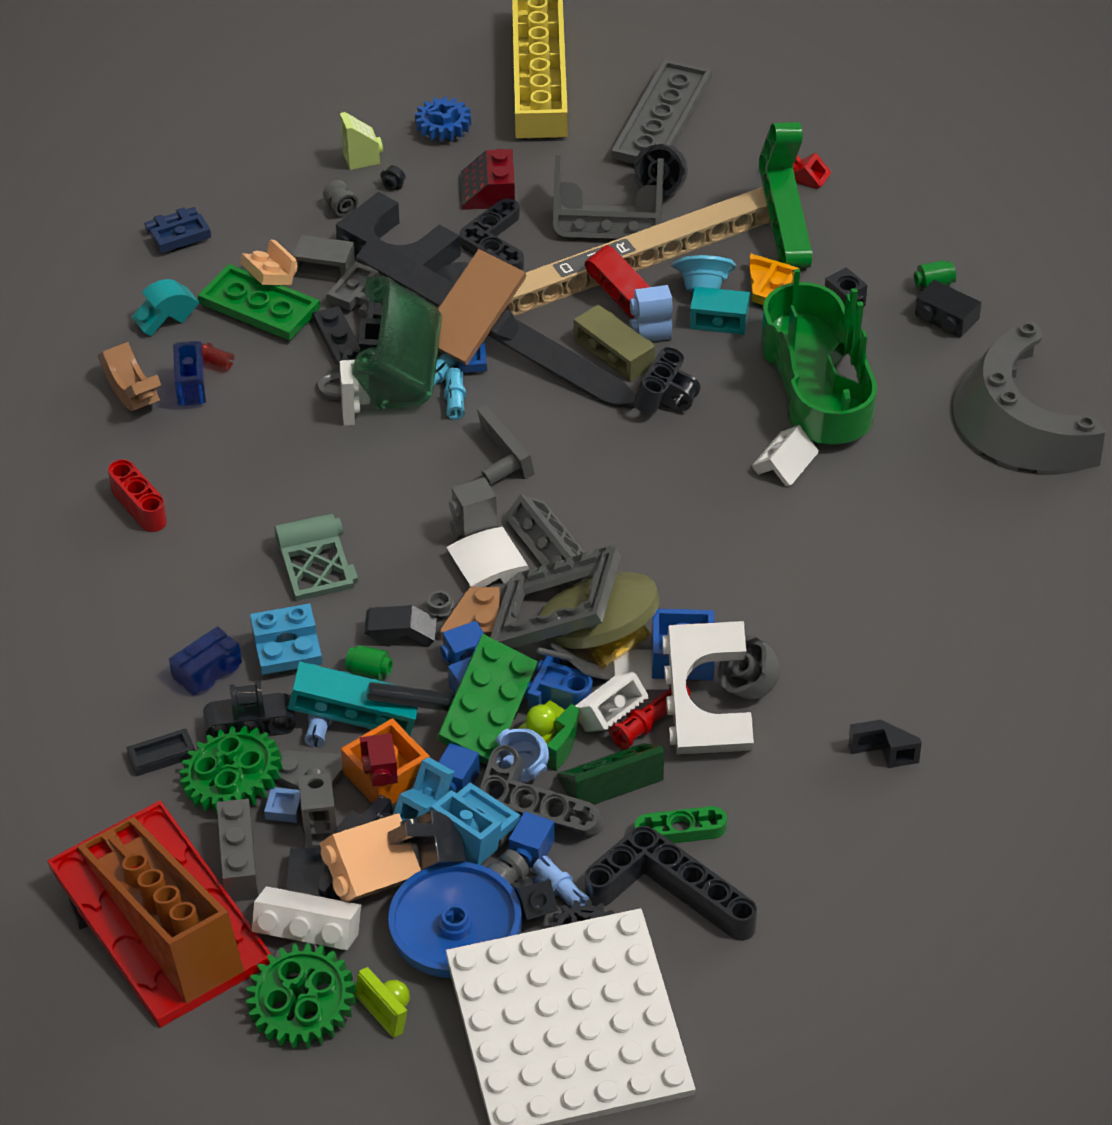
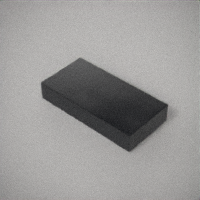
M186 728L126 747L127 755L136 776L181 763L183 760L190 759L188 751H196Z

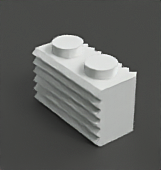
M634 672L615 675L575 705L579 708L578 720L585 732L608 730V727H611L613 723H617V720H621V717L626 716V713L634 710L636 706H639V703L647 700L648 694Z

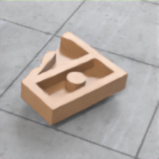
M469 587L442 626L441 640H443L442 632L473 621H477L483 633L491 637L500 610V587Z

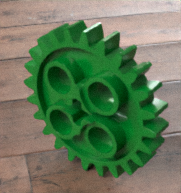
M233 726L228 734H224L220 729L218 730V737L213 738L208 734L207 743L197 742L198 751L191 750L187 752L190 759L182 761L184 769L179 771L182 778L180 782L188 800H192L195 807L202 805L205 812L213 807L217 814V802L249 799L251 804L256 805L255 797L266 798L265 789H275L273 780L281 778L279 770L283 769L279 748L274 739L270 740L268 733L265 732L260 735L258 728L249 733L247 726H244L240 732H236Z
M295 943L292 946V952L288 954L281 947L279 948V958L276 959L271 954H268L267 957L270 964L268 966L260 963L257 965L261 975L250 976L254 986L246 988L247 994L250 997L246 1000L248 1010H251L249 1012L251 1021L256 1022L255 1025L259 1033L265 1031L268 1041L277 1036V1042L280 1047L287 1040H290L292 1049H296L299 1041H304L305 1047L309 1049L311 1039H316L322 1045V1035L327 1033L332 1038L336 1037L333 1027L345 1028L342 1016L352 1017L353 1015L349 1006L356 1004L355 996L352 994L356 992L355 983L351 981L353 979L351 970H346L347 967L344 959L337 961L334 951L325 956V950L322 945L315 952H312L310 943L305 945L303 951H299ZM292 973H299L295 979H286ZM322 983L330 984L326 989H316ZM277 1002H286L281 1008H272ZM294 1012H295L294 1018H293L291 1021H288V1020L291 1019V1017L293 1016V1014H294ZM309 1012L317 1013L313 1018H303Z

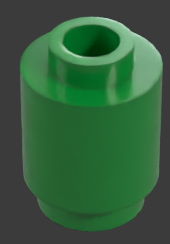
M945 260L920 264L917 266V271H914V282L916 287H920L922 291L927 285L929 286L930 282L932 283L933 279L950 286L951 283L956 282L955 266L953 262H946Z
M361 645L357 646V648L350 647L345 659L346 671H350L353 675L383 681L385 676H389L393 667V659L389 658L388 651Z

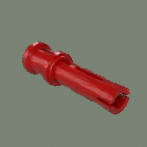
M686 685V690L690 697L691 692L688 686ZM671 688L641 710H632L628 713V718L623 722L615 723L610 727V736L618 747L628 749L632 746L633 740L640 735H647L651 731L652 725L667 714L666 698L667 696H672Z

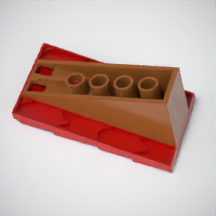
M161 800L47 860L49 869L54 874L57 882L76 906L78 913L108 952L110 959L132 987L134 994L159 1028L201 1006L203 1002L206 1003L231 989L230 987H234L247 980L251 975L259 973L257 966L259 963L266 966L270 964L267 955L271 954V952L258 934L252 932V926Z

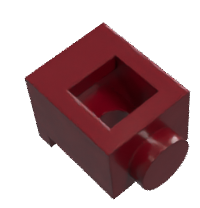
M392 734L359 737L364 774L371 775L372 786L398 783L397 762Z

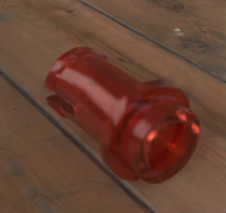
M209 342L207 344L202 343L197 351V359H200L202 364L208 362L226 371L230 370L233 362H230L229 359L234 360L235 358L234 354L215 348Z

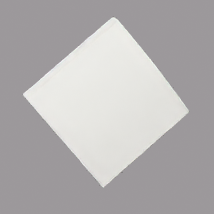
M503 527L472 534L446 547L470 587H485L499 578L505 584L511 578H515L518 572L529 569Z

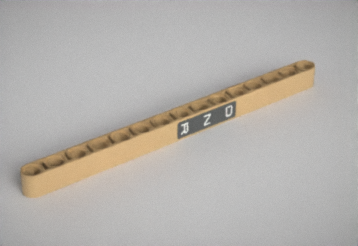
M763 187L526 272V279L505 309L512 312L513 316L598 286L599 284L587 272L584 262L605 245L613 247L635 271H639L770 223ZM436 306L431 313V318L438 310V306Z

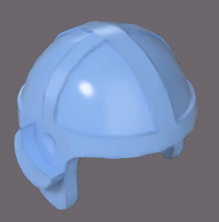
M507 728L498 735L495 740L498 746L509 745L513 747L524 760V770L520 782H529L541 772H546L549 750L546 742L538 733L530 729L509 730ZM514 756L504 757L501 761V769L511 767L514 763Z

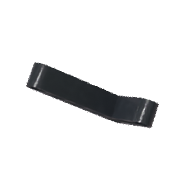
M649 826L634 828L585 871V894L591 900L592 906L596 907L600 903L607 906L645 874L731 938L743 941L750 939L755 934L757 920L756 903Z

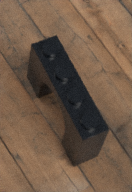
M377 192L335 224L336 239L354 242V255L357 256L371 236L382 241L380 238L400 223L399 203ZM440 224L423 238L411 244L393 245L384 242L435 273L461 256L460 235Z

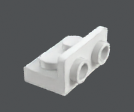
M367 359L340 361L341 403L344 426L355 425V413H360V405L370 403L369 364Z

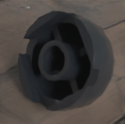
M661 143L648 146L640 151L634 161V180L639 188L646 185H657L658 158L664 159L663 197L672 195L683 186L687 178L688 167L686 159L678 149Z

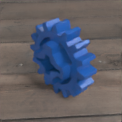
M435 97L432 103L424 101V107L418 106V112L415 113L416 129L421 131V136L429 135L430 140L437 137L440 142L448 138L453 141L455 135L463 137V132H468L469 126L472 124L470 108L465 107V102L457 103V98L448 101L447 97L439 100Z

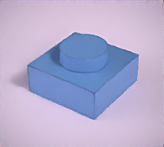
M277 787L270 789L264 810L265 820L297 823L301 809L300 790Z

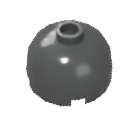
M751 635L745 636L746 654L744 660L720 661L718 667V679L721 686L732 695L745 700L758 699L767 695L775 687L781 670L778 655L773 648L765 641Z

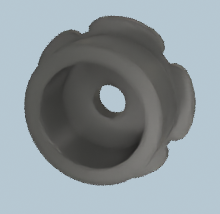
M434 591L429 594L425 602L426 612L433 617L444 618L451 614V610L455 608V603L446 591Z

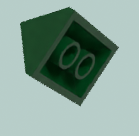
M641 743L557 773V776L568 796L596 805L663 781V746Z

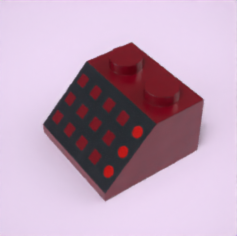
M513 149L486 150L461 171L462 210L489 209L502 199L509 198L515 200Z

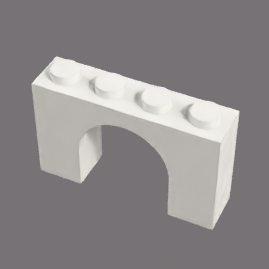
M744 621L669 625L667 635L662 636L663 654H669V665L664 666L665 684H671L672 696H667L666 701L667 714L673 715L674 726L669 727V743L676 746V755L751 751L754 744L751 712L728 714L705 712L691 701L686 690V679L697 666L712 661L744 660L746 654Z

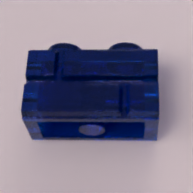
M189 341L173 344L177 404L186 406L206 403L202 343L199 341Z
M218 626L169 658L173 679L181 686L183 685L193 696L203 689H210L217 679L226 673L231 674L235 672L242 663L238 642L232 637L227 636V633Z

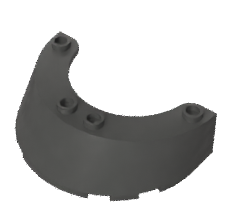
M1036 320L1024 322L1005 332L960 382L955 392L953 418L959 434L979 455L985 453L995 459L997 465L1017 472L1019 468L1037 470V475H1057L1100 466L1105 431L1096 418L1088 415L1059 414L1040 408L1027 400L1019 392L1013 381L1017 372V368L1014 365L1015 361L1033 357L1034 346L1041 342L1043 333Z

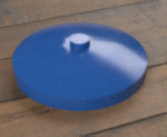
M469 862L457 864L440 863L415 873L400 886L390 904L388 923L392 943L399 955L408 964L429 975L451 978L446 959L447 949L518 935L521 932L522 917L520 901L514 888L497 872L485 866Z

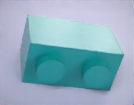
M695 286L690 308V329L745 335L749 315L750 292Z

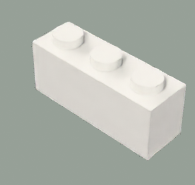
M266 886L254 901L252 932L348 950L358 936L361 904Z

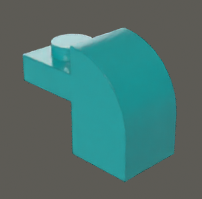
M163 279L152 283L142 291V294L147 299L134 313L132 319L145 334L152 336L168 316L183 323L200 302L186 286L175 280Z

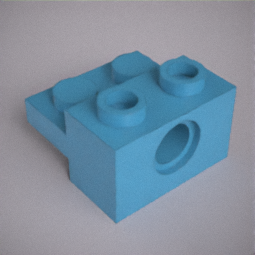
M310 603L250 614L252 636L262 675L298 669L299 661L315 665L323 664Z
M472 783L467 784L458 793L450 790L430 808V811L441 812L450 818L462 836L466 860L479 865L497 851L499 840L514 829L520 820L518 813Z

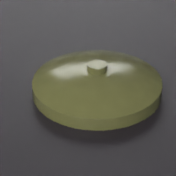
M617 572L601 624L594 628H583L573 631L566 636H555L547 640L563 648L579 649L604 645L633 633L645 625L659 608L660 596L655 582L650 577L641 573ZM593 577L581 580L556 594L544 606L540 616H548L555 610L564 607L572 609L579 606L582 602L588 601Z

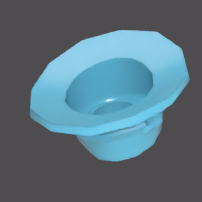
M697 255L678 259L671 263V267L682 273L681 276L686 290L694 293L695 286L720 289L723 280L727 279L728 274L734 271L736 264L732 259L724 257Z

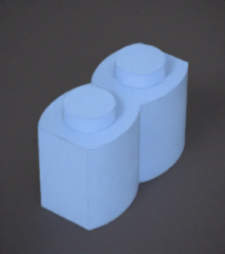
M668 285L635 289L634 298L630 299L631 314L634 315V319L629 321L630 326L634 331L651 342L670 340L672 338L673 305Z

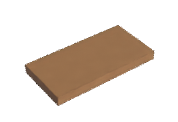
M478 249L419 336L420 342L467 366L526 279V273Z

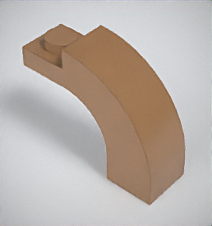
M129 342L105 350L97 356L110 386L128 410L134 411L160 400L156 391L161 386L158 375L147 378L143 374Z

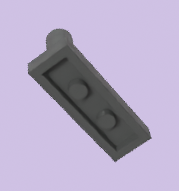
M487 404L477 408L481 428L506 456L481 470L482 476L485 477L488 484L492 485L516 470L525 479L535 474L530 454Z

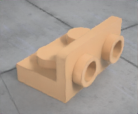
M269 240L267 253L263 251H253V254L242 253L240 264L262 285H292L293 276L297 272L296 259L276 240Z

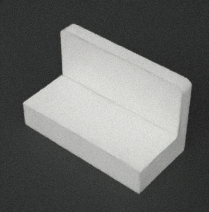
M797 425L781 431L754 462L752 467L758 475L774 470L784 485L789 486L793 484L819 451L801 426Z

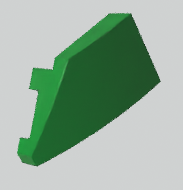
M573 704L555 720V737L547 744L549 750L547 766L555 771L563 765L573 749L579 717V708Z

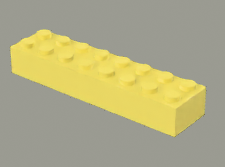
M512 0L516 138L568 137L563 0Z

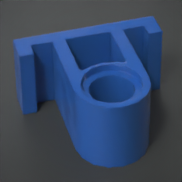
M547 656L545 660H540L536 669V677L533 682H529L525 691L524 699L528 700V711L536 705H545L549 700L564 710L571 704L577 705L592 693L591 676L585 675L578 669L562 665V659Z

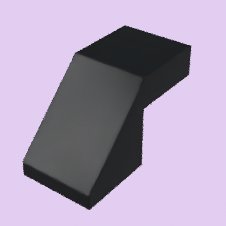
M413 605L369 608L366 611L364 634L387 646H390L404 634L429 647L435 641L437 618Z
M881 719L850 724L848 746L851 754L882 749L889 768L920 762L922 742L919 737Z

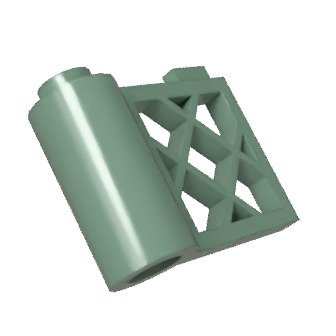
M333 513L274 526L277 546L284 561L295 601L354 588V582H358V576L354 564L348 565L339 536L343 535V527L340 518H335ZM335 547L337 554L332 561L319 556L322 550ZM302 555L309 559L303 567L292 563L290 557ZM314 561L327 567L321 576L308 570ZM334 570L343 574L345 580L332 582L326 578ZM303 576L316 582L313 587L302 590L299 589L298 583Z

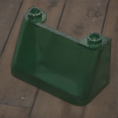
M366 277L365 295L369 301L381 303L383 309L377 348L365 349L358 354L354 362L353 375L378 409L424 404L431 398L433 393L442 315L434 304L387 277Z

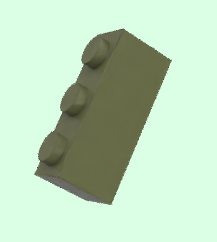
M599 304L574 319V340L629 382L646 373L654 362L655 345Z

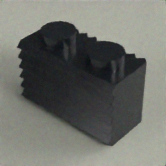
M933 279L932 283L930 282L929 286L927 285L917 295L915 315L926 322L934 323L935 326L938 325L949 333L953 332L954 335L957 334L958 337H962L980 319L982 302Z

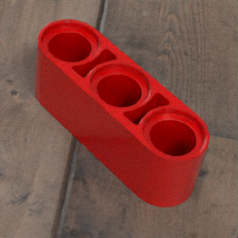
M605 245L584 262L585 268L589 275L622 310L634 319V315L631 314L630 299L634 298L635 289L649 288L650 286L613 247Z
M125 459L112 462L108 467L112 494L145 531L157 532L162 530L167 524L163 497L132 462Z

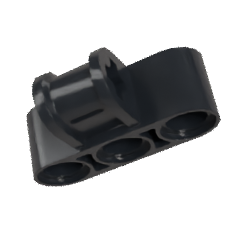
M672 347L661 349L645 374L633 401L635 408L640 412L653 414L658 410L661 403L678 411H686L692 406L693 398L697 397L701 386L695 377L680 370L684 362V355L679 350ZM687 383H690L688 389H685ZM681 397H684V399L682 400V402L679 403V400L681 399Z
M256 681L255 685L235 687L234 684L229 685L231 699L213 701L203 708L206 738L208 734L213 738L218 737V730L220 729L224 734H228L233 726L236 732H240L244 726H247L249 733L258 728L260 735L266 732L268 736L287 734L296 727L295 712L288 709L291 696L285 693L262 695L261 681Z

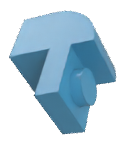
M429 757L422 760L413 788L399 795L393 815L399 813L403 821L415 819L429 812L431 806L448 793L455 771Z

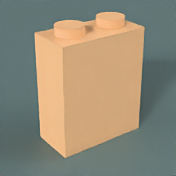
M399 813L335 833L320 842L322 859L329 867L333 878V888L336 894L340 896L341 901L351 902L402 885L412 875L421 871L412 845H390L388 832L399 827L402 821Z

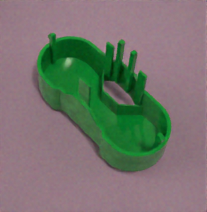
M792 270V283L774 289L764 301L761 347L765 360L778 369L789 398L788 418L793 427L800 425L810 440L816 443L838 445L856 441L867 434L873 425L877 394V382L867 360V335L865 330L861 329L864 304L862 301L857 302V288L851 289L850 295L849 293L846 294L844 306L843 301L835 292L819 284L799 282L800 270ZM848 354L850 356V363L854 365L857 372L858 382L844 377L836 371L835 366Z

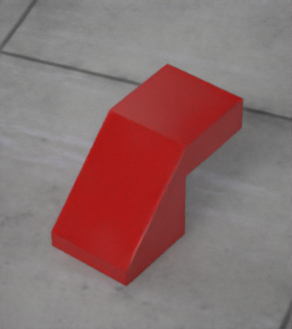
M816 152L803 159L797 155L793 165L796 182L815 189L821 188L832 173Z

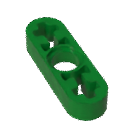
M716 806L647 813L635 820L634 828L649 826L673 843L716 839L723 836L727 830V814L723 809ZM709 820H714L716 825H711ZM695 821H698V827H695ZM676 822H685L690 827L679 831L674 829L672 825ZM662 825H666V831H663Z

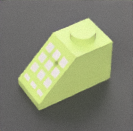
M346 112L340 113L343 155L349 169L353 170L380 164L379 153L383 152L381 138L375 136L372 127Z

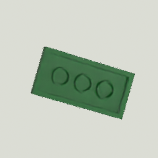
M228 264L198 294L199 304L289 341L313 317V312L321 309L320 300L283 285H262L248 271Z
M482 634L435 739L446 745L452 743L479 752V761L488 765L491 753L498 747V743L495 740L503 730L510 729L538 661Z

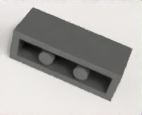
M249 799L217 802L224 889L234 902L257 899L258 886Z

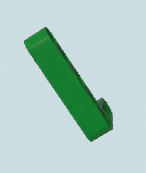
M800 122L772 123L759 156V172L779 261L798 268H810L812 264V250L793 171V165L802 144V126Z

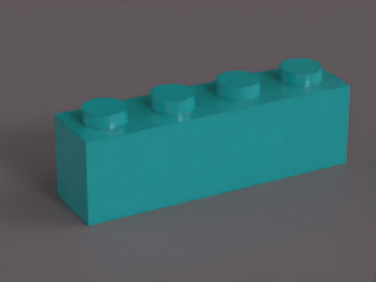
M300 661L288 705L290 710L372 730L393 718L409 736L414 726L418 707L369 701L366 691L370 682L390 683Z

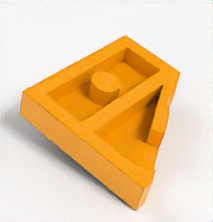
M751 253L749 268L752 302L764 305L768 294L779 286L792 283V270H800V268Z

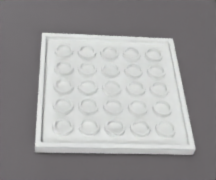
M642 908L446 950V959L489 1125H563L695 1095L696 1089Z

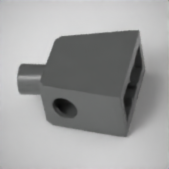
M311 768L306 771L305 775L299 777L306 848H321L320 842L333 835L337 829L331 774L324 773L319 768ZM324 811L325 819L315 821L313 812Z

